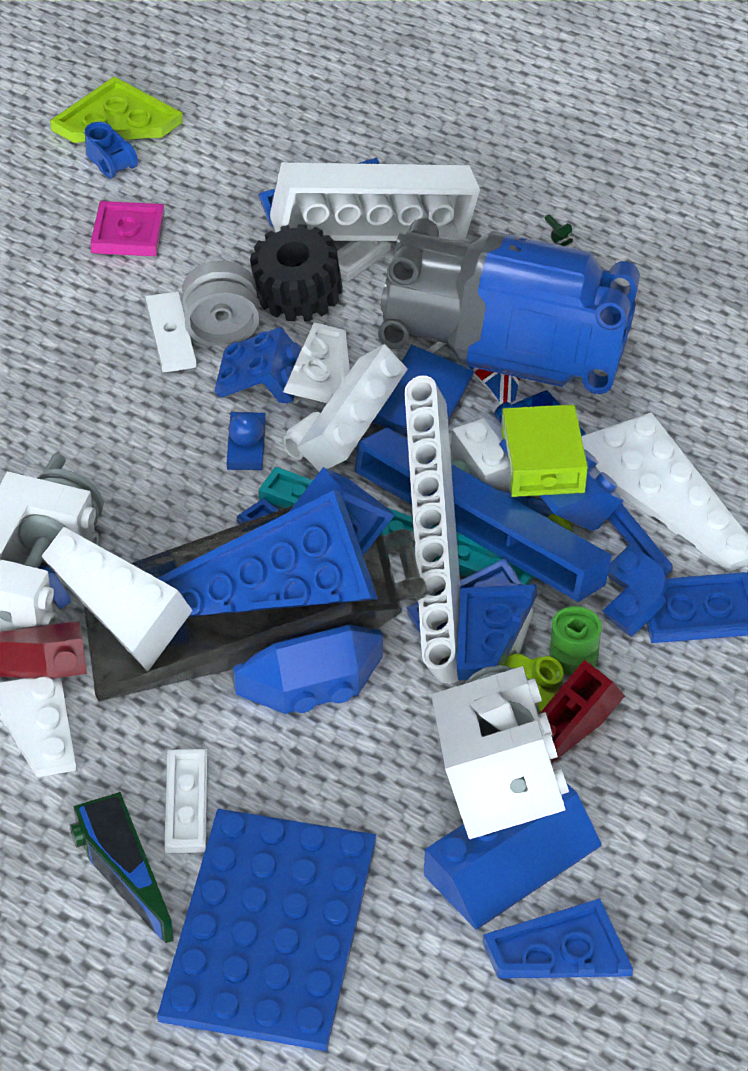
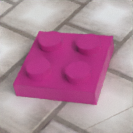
M100 201L90 243L91 253L157 257L165 215L164 204Z

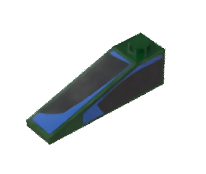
M121 792L73 806L76 822L69 826L76 848L84 846L87 857L95 868L165 943L173 941L171 917Z

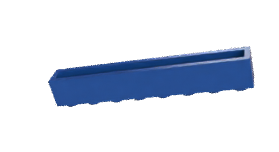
M386 427L359 441L355 472L412 505L408 439ZM451 464L457 532L501 558H505L508 562L577 602L582 601L606 585L612 556L610 553Z

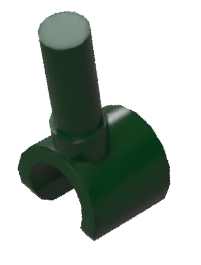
M550 214L545 216V221L554 229L551 232V239L554 243L567 238L568 234L572 233V226L567 223L562 226ZM570 238L559 245L567 246L573 242V239Z

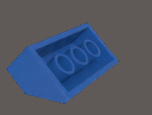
M567 784L569 792L562 794L565 811L469 839L463 824L425 849L424 876L475 930L602 846L578 793L569 784Z

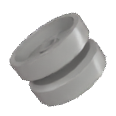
M222 260L204 263L187 274L182 284L185 328L191 338L202 345L214 346L242 342L254 334L259 325V310L256 283L249 270L238 263Z

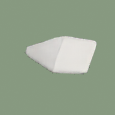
M496 692L470 703V707L500 731L518 726L510 703Z

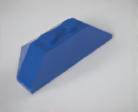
M346 625L272 644L253 655L246 663L241 662L233 667L235 693L238 696L284 714L294 711L306 713L317 705L332 701L338 704L350 700L352 696L359 695L382 659L383 634L380 629L370 630L365 627Z

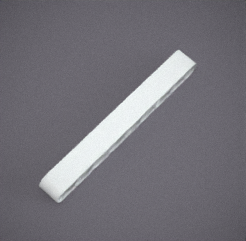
M418 376L408 382L405 388V405L422 658L437 680L443 683H455L458 681L457 649L460 577L447 404L437 384L431 377ZM439 523L435 528L430 529L434 524ZM442 555L438 561L432 562L436 557ZM444 589L440 595L434 596L437 591ZM448 622L444 628L436 630L439 625ZM450 657L446 663L438 665L443 658Z

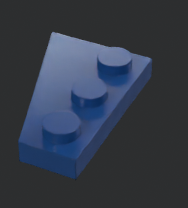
M536 584L460 588L457 649L458 680H468L472 674L485 667L504 665L537 597Z
M600 898L483 934L482 943L497 978L632 976L634 969Z

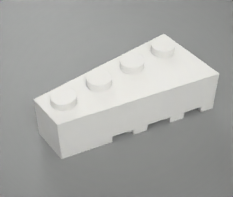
M66 527L62 528L41 556L57 577L117 638L147 672L192 612V609L177 589Z

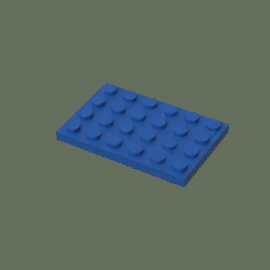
M217 809L157 1014L158 1022L327 1051L376 845V834Z

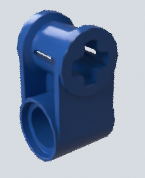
M94 122L86 126V156L105 176L112 179L116 176L117 172L128 167L133 169L138 166V157L133 146L114 131L109 124Z

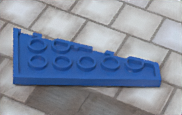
M335 490L157 578L180 592L192 609L188 617L378 599L340 491Z

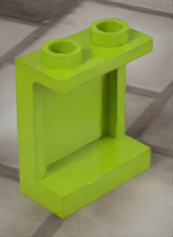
M575 404L502 408L501 435L506 440L511 469V496L585 493L588 466Z

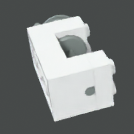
M53 454L45 470L37 478L7 471L0 483V632L56 624L57 614L53 613L52 608L54 590L50 588L48 571L39 569L43 561L41 556L63 527L98 545L99 536L98 533H95L94 526L103 511L104 502L101 493L90 481L80 474L62 469L66 460L61 454Z
M502 665L485 667L472 674L465 683H459L456 687L431 694L445 769L469 839L565 811L562 794L568 793L569 790L562 768L554 770L550 760L558 757L552 739L551 727L546 712L538 714V702L542 701L535 678L528 679L523 666L518 668ZM496 692L510 703L518 726L500 731L470 707V703Z

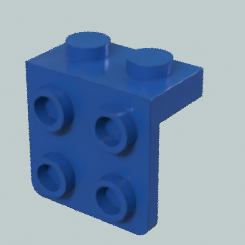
M282 327L268 332L263 331L255 337L230 344L223 353L214 392L219 397H225L263 383L279 403L293 402L294 395L284 393L283 391L301 352L300 346L292 341Z

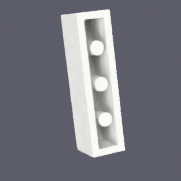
M385 344L360 357L296 448L319 472L323 467L329 469L347 460L408 370L406 366Z

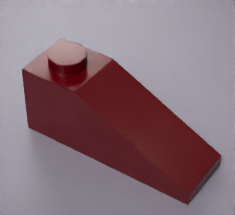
M80 621L0 632V677L34 679L48 677L54 679L87 674Z
M585 659L539 713L546 712L553 734L552 739L558 757L550 759L551 763L602 725L625 697L612 680Z

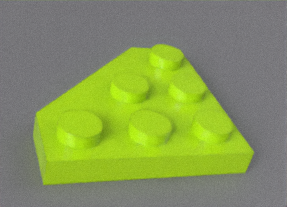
M114 76L51 119L50 125L53 132L73 143L85 142V128L94 122L109 124L124 140L162 138L183 123V113Z

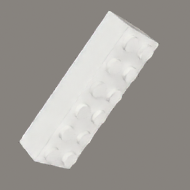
M281 162L270 218L276 233L281 231L280 227L289 225L290 228H297L298 224L307 225L308 230H312L314 227L323 230V236L329 235L333 241H396L399 233L406 234L410 225L415 220L427 218L436 224L439 230L438 238L454 241L466 239L480 188L470 165Z

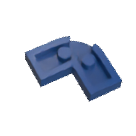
M629 544L610 562L608 578L625 590L602 612L609 621L632 637L665 604L666 600L663 595L667 583L661 566Z

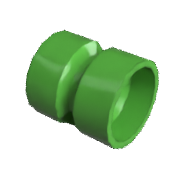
M571 606L563 608L552 619L549 656L559 661L563 667L564 674L567 676H571L584 659L594 667L598 663L602 623L598 615L584 607Z

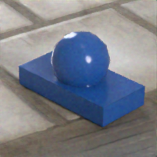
M230 412L227 470H263L266 413Z

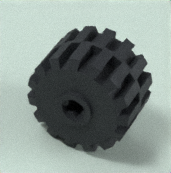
M298 224L297 228H290L289 225L280 227L281 231L277 233L274 231L265 234L266 241L258 240L254 246L255 253H251L250 257L252 275L256 283L257 299H259L264 310L269 308L270 314L277 318L284 313L286 321L294 322L296 316H303L305 322L313 320L312 314L318 313L321 317L329 312L328 306L335 307L338 303V294H342L343 288L337 249L334 246L333 239L329 235L323 236V230L317 227L308 230L307 225Z

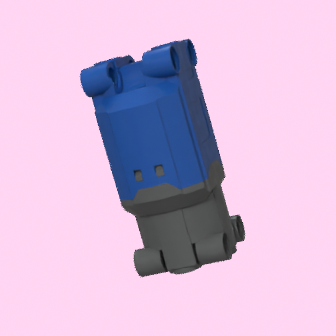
M427 218L415 220L410 225L406 234L399 233L393 258L387 268L388 277L386 278L381 298L383 322L378 330V338L383 345L385 344L389 349H400L407 343L411 335L447 343L448 347L464 366L563 387L576 377H581L584 387L593 394H604L611 389L627 342L628 333L631 329L636 307L635 299L640 273L633 263L620 261L615 263L610 271L602 270L592 252L491 231L470 244L438 238L439 230L436 224ZM623 278L627 280L630 285H618L615 282V279ZM600 369L604 371L607 375H596L593 372V370Z

